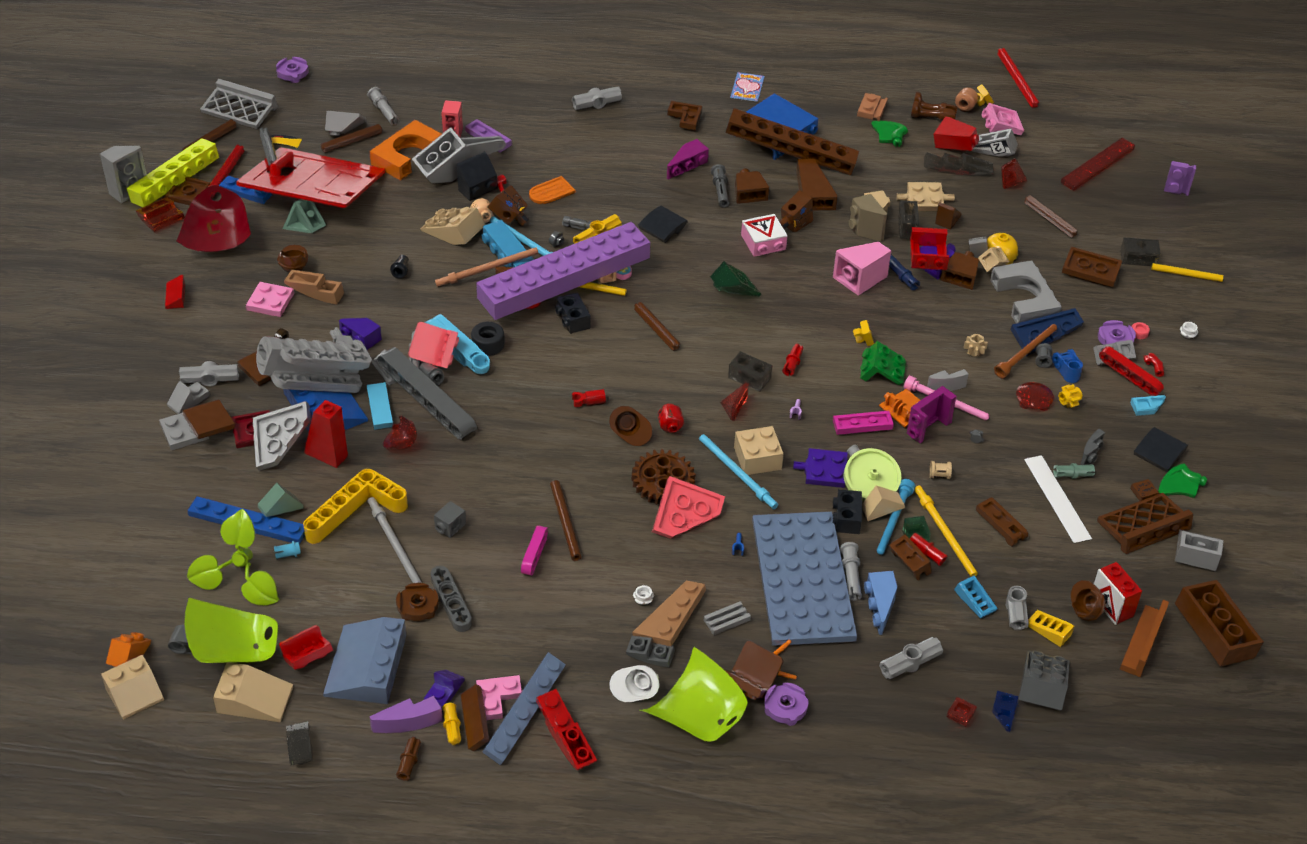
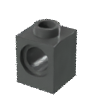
M451 501L448 502L434 515L435 529L439 533L451 538L466 524L465 510Z

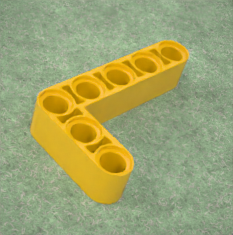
M363 469L304 521L306 541L311 544L321 542L371 497H374L377 503L392 512L402 513L408 508L407 492L403 487L376 471Z

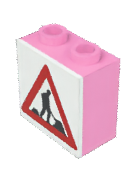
M775 214L742 221L741 236L754 257L786 250L787 234Z

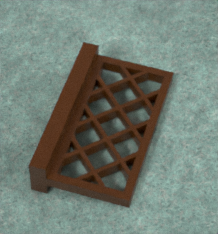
M1160 493L1099 516L1097 522L1121 544V551L1128 554L1177 535L1179 530H1190L1193 513L1189 509L1183 511L1164 493ZM1162 501L1166 504V506L1154 503ZM1140 508H1147V509H1150V512H1148V511H1142V510H1138V509H1140ZM1153 510L1164 511L1165 513H1153ZM1167 512L1176 513V514L1170 516V515H1167ZM1130 514L1134 515V518L1125 517L1122 515ZM1137 516L1147 517V518H1148V521H1147V520H1142V519H1136V517H1137ZM1151 518L1159 519V521L1153 522L1151 521ZM1113 520L1118 522L1117 524L1108 523L1107 521ZM1120 522L1130 523L1132 526L1120 525ZM1134 525H1141L1143 527L1135 528ZM1118 531H1123V532H1128V533H1125V534L1121 535Z

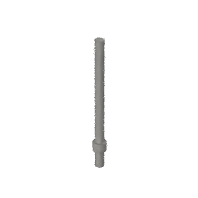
M374 497L369 498L368 503L372 509L373 517L376 521H379L412 583H422L388 523L384 509L378 505Z

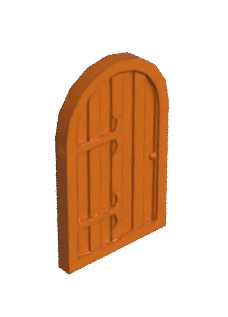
M560 176L532 187L529 191V197L534 203L547 204L574 194L576 190Z

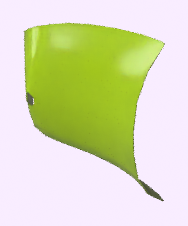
M693 647L687 667L674 687L656 705L639 711L657 716L701 740L711 742L721 737L741 719L748 702L743 691L729 674L707 655ZM737 716L736 720L727 726V723ZM724 719L723 723L719 725L718 720Z

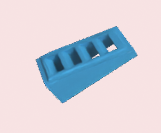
M975 575L959 582L954 588L958 596L980 619L997 611L998 608ZM986 605L988 609L982 611L981 607Z

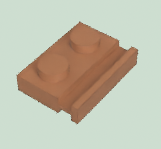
M865 93L857 116L872 120L877 118V121H880L888 98L882 99L881 96Z

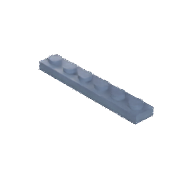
M549 652L545 655L482 753L499 765L503 763L538 709L536 697L550 690L566 664Z

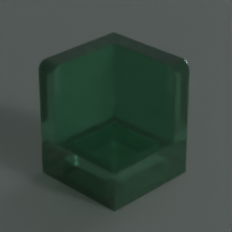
M924 516L904 519L903 535L906 534L910 539L914 533H917L928 542L930 541L931 533Z

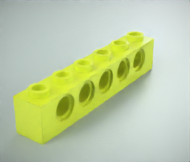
M201 138L127 187L131 203L146 208L165 195L174 185H180L186 181V177H192L220 158L216 144Z

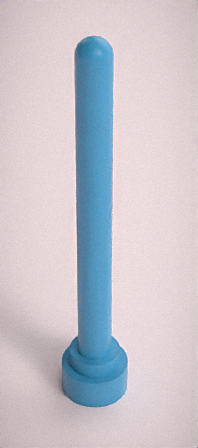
M909 479L901 480L898 488L903 503H905L907 497L913 494L915 489V483ZM902 509L892 512L877 548L879 555L885 553Z

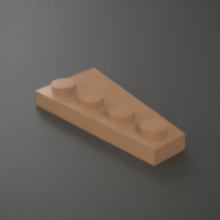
M686 580L632 632L633 636L652 638L653 643L671 647L706 591L705 584Z

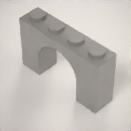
M1032 260L993 267L990 281L997 292L1010 289H1024L1036 296L1033 299L1014 302L1011 316L1016 324L1061 312L1060 302L1057 301L1053 291L1050 290L1046 280L1041 276L1038 267L1035 266Z

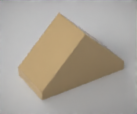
M875 486L862 504V511L867 521L905 508L898 492L880 486Z

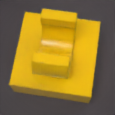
M982 84L978 86V106H982L985 102L987 105L989 103L993 104L994 102Z
M861 321V328L853 330L854 337L857 343L866 341L868 347L874 344L868 321Z

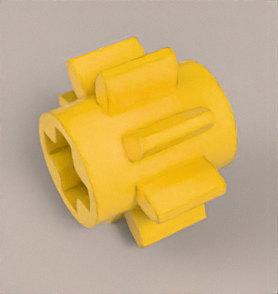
M1074 384L1061 387L1062 392H1059L1058 395L1060 403L1066 405L1067 408L1079 406L1078 401L1082 400L1080 388L1075 387Z

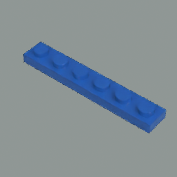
M197 496L188 509V515L222 525L227 518L244 508ZM244 509L252 520L256 534L290 543L292 541L299 542V545L305 537L304 526L301 523L274 516L265 517L263 513Z

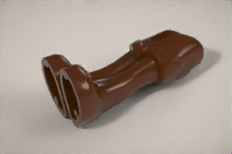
M916 92L911 117H936L938 120H943L945 117L956 119L958 108L944 102L941 104L926 103L922 100V94Z

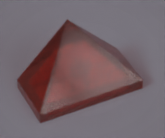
M1015 158L1001 166L1004 189L1027 181Z
M747 382L720 402L732 421H735L748 397L749 383Z

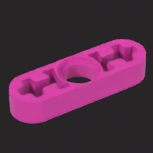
M537 525L522 561V574L533 575L547 540L548 527Z

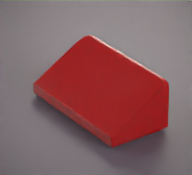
M180 275L167 282L165 309L184 308V275Z

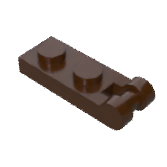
M991 497L977 505L976 511L1005 538L1008 545L1013 546L1018 543V540H1024L1028 537V531L994 498Z

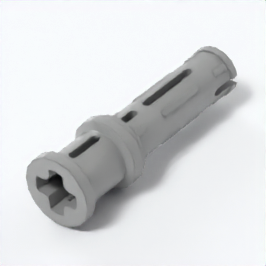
M371 88L367 93L368 98L373 100L374 106L381 110L391 125L393 123L396 125L399 122V118L388 105L387 98L381 94L380 88Z
M846 542L840 547V551L843 554L842 564L846 569L849 599L857 601L856 594L858 599L862 598L858 572L860 559L857 556L859 547L854 542Z

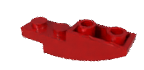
M557 689L536 697V702L546 719L545 724L571 765L578 771L597 762L578 723H574Z

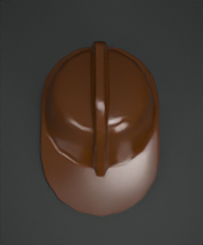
M620 406L611 413L609 419L611 429L627 443L633 446H641L650 440L652 436L651 423L638 411L629 406Z

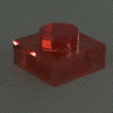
M957 697L948 710L946 717L966 727L976 712L977 706Z

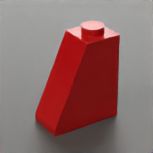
M945 117L933 134L935 148L972 151L979 142V135H977L975 127L950 117Z

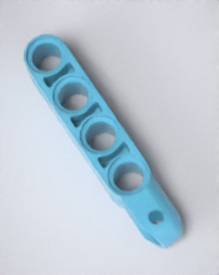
M439 314L433 317V319L424 322L442 329L458 332L459 342L457 347L453 348V357L463 366H468L476 374H485L489 371V357L443 315Z

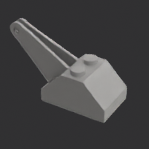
M450 127L413 157L412 160L431 183L453 182L458 178V163L484 151L489 155L505 148L506 142L501 136L459 138Z

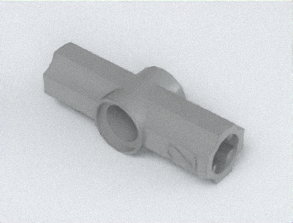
M619 86L603 90L592 88L588 93L572 97L575 110L592 106L600 109L606 103L622 100Z
M212 361L204 362L201 366L180 367V381L182 383L201 382L205 386H214L217 381L239 380L238 364L217 365Z
M931 637L916 645H906L902 652L880 662L879 667L883 676L886 679H892L906 671L914 672L918 670L920 664L943 653L941 642L937 638Z

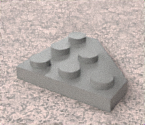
M306 401L253 418L256 468L259 471L278 465L310 423V406Z

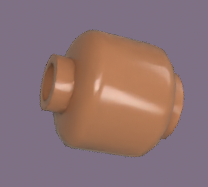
M972 88L962 89L955 98L956 106L962 111L972 110L978 102V94Z

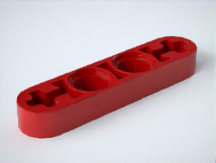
M1106 346L1099 353L1100 359L1105 364L1149 395L1158 396L1164 390L1163 384L1157 378L1114 348Z

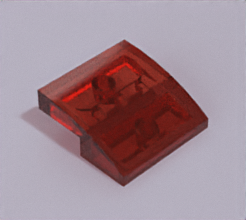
M167 197L136 210L140 219L154 232L185 218L184 213L175 207L174 201Z

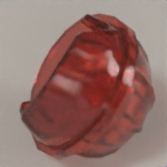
M399 416L400 423L392 425L393 430L386 436L383 442L385 449L395 447L396 449L403 450L414 444L417 438V430L412 420Z

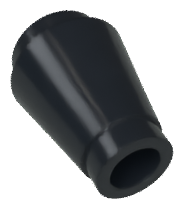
M400 255L390 267L391 274L395 278H402L407 275L409 259L406 255Z

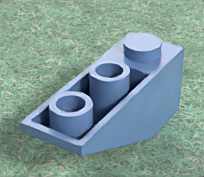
M893 571L869 573L868 580L864 582L865 593L869 594L870 597L868 599L869 609L873 610L874 613L873 625L877 627L879 635L883 634L896 597L897 584Z

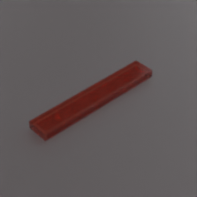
M1124 138L1119 139L1061 179V183L1073 191L1133 151L1135 145Z

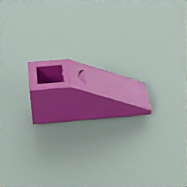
M698 139L684 144L667 165V179L669 180L707 163L709 149Z

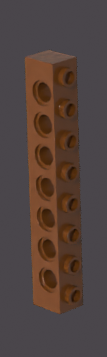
M735 108L732 111L725 132L801 159H815L818 165L848 175L852 174L859 154L858 150Z

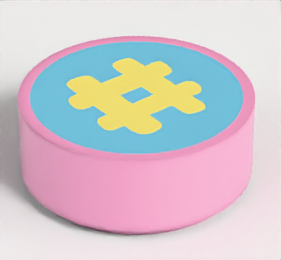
M629 266L617 271L616 278L620 280L630 278L632 268Z

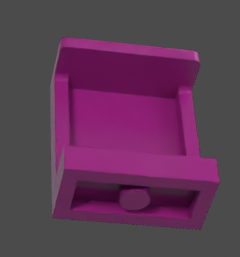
M941 386L913 405L910 411L907 434L912 439L922 443L928 426L937 420L946 426L952 422L957 396L944 386Z

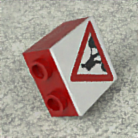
M1118 562L1098 569L1094 584L1104 595L1106 603L1104 612L1115 625L1134 617L1142 594L1140 587Z

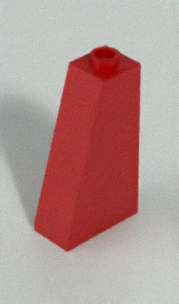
M324 400L313 412L304 452L335 468L348 457L342 407Z

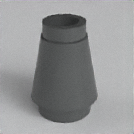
M427 362L420 365L419 369L436 385L443 382L444 374L441 369Z

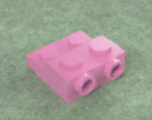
M991 103L982 111V118H985V126L989 128L990 133L1011 128L1013 133L1017 135H1022L1024 132L1017 111Z

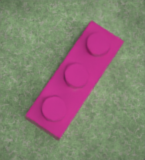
M889 411L833 416V424L837 435L892 430L894 425Z

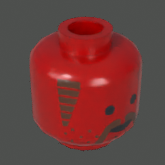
M666 404L658 411V420L663 431L675 433L683 427L684 418L679 406Z

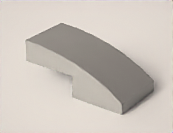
M1132 340L1093 347L1097 365L1105 364L1100 359L1099 353L1106 346L1114 348L1128 359L1136 358Z
M965 369L950 375L945 370L929 376L927 387L937 390L944 386L949 391L964 388L967 384L968 372Z

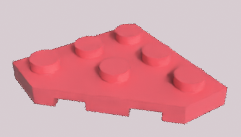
M669 476L652 532L671 539L720 515L725 496Z

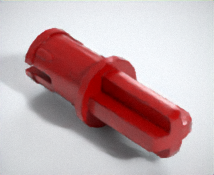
M795 344L791 353L787 355L786 364L782 369L785 375L789 376L790 374L792 376L794 374L796 366L800 364L803 346Z
M917 533L911 536L910 540L925 556L927 555L939 566L945 562L947 555L934 547V543H929Z

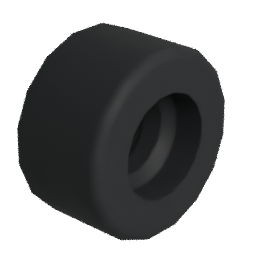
M481 322L472 329L471 340L487 356L496 355L504 348V330L495 322Z

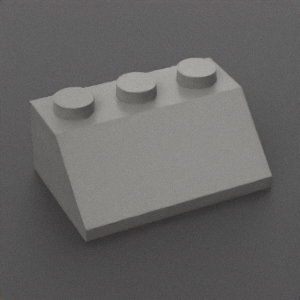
M113 146L100 153L109 194L120 203H123L130 199L126 188L147 174L140 146Z

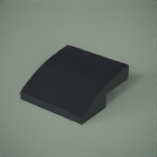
M661 205L651 211L638 226L641 230L666 243L674 233L678 234L683 229L688 220Z
M1153 427L1136 447L1134 455L1168 472L1174 463L1180 459L1188 444Z

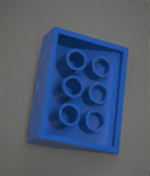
M283 389L291 405L304 401L309 404L311 420L313 412L324 400H327L342 407L345 430L368 421V418L349 392ZM310 421V423H309V424L307 425V427H306V429L308 430V432H309V429H310L311 421Z

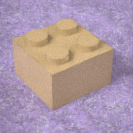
M773 426L735 432L734 449L741 468L747 475L782 470L783 451Z

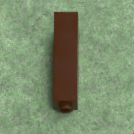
M798 159L796 173L799 190L812 198L813 210H836L837 194L815 159Z

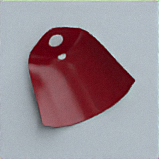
M211 185L207 187L191 202L176 242L188 249L206 252L227 250L242 244L251 235L243 200L236 193L221 186ZM211 192H219L221 199L218 201L212 200L210 198ZM216 209H221V212H220V213H216L215 210H216ZM213 220L219 221L215 225L211 223ZM210 222L212 232L220 230V233L209 235L207 224Z

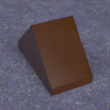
M939 202L935 224L951 230L962 213L954 207Z

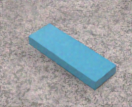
M386 383L367 385L374 430L393 427Z

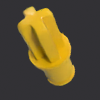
M446 703L442 708L445 719L443 727L446 729L448 742L456 745L461 742L459 729L461 722L457 717L456 704Z

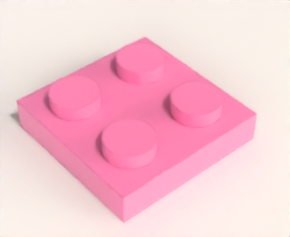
M259 282L246 304L247 311L281 317L294 295V289Z

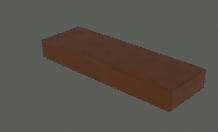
M477 684L461 694L468 749L473 752L489 741L482 688Z

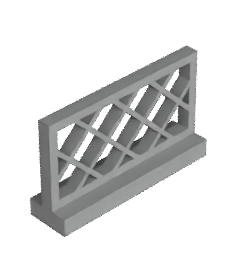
M218 79L216 89L200 110L205 114L228 121L233 119L238 124L258 129L271 110L275 111L278 105L275 95ZM218 94L225 96V97H221V98L216 99V97H217ZM231 99L239 100L233 103L229 102ZM228 102L226 105L218 106V103ZM246 103L253 104V105H250V106H247V107H244V106H243V104H246ZM215 104L217 106L216 108L208 109L209 106ZM239 105L242 107L241 109L232 110L233 107ZM263 107L265 110L258 112L257 108ZM229 108L231 110V112L221 113V111ZM254 109L256 111L255 113L249 115L246 114L247 111H251ZM241 113H244L245 115L239 118L234 116ZM258 117L255 123L249 121V119Z

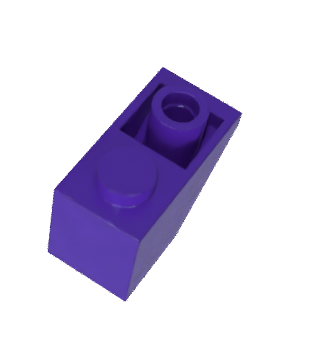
M346 318L339 320V330L342 335L351 336L353 340H360L366 350L382 340L381 327L369 318Z

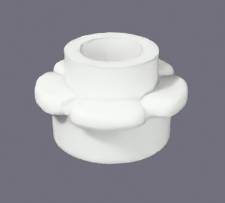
M1185 322L1180 327V331L1185 338H1193L1198 334V327L1195 323Z
M642 585L636 588L633 597L638 604L645 605L652 602L654 594L650 587Z

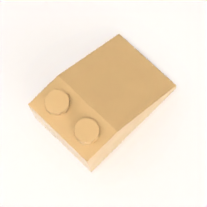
M227 662L213 696L216 712L281 722L293 690V684L249 665Z

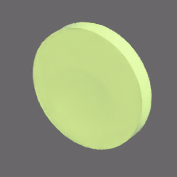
M867 448L857 451L849 458L844 468V482L848 490L862 491V501H865L875 486L897 492L901 483V471L895 459L888 453L879 449Z

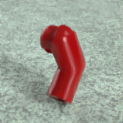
M1154 353L1145 355L1144 362L1147 365L1152 363L1155 375L1162 377L1164 375L1163 362Z

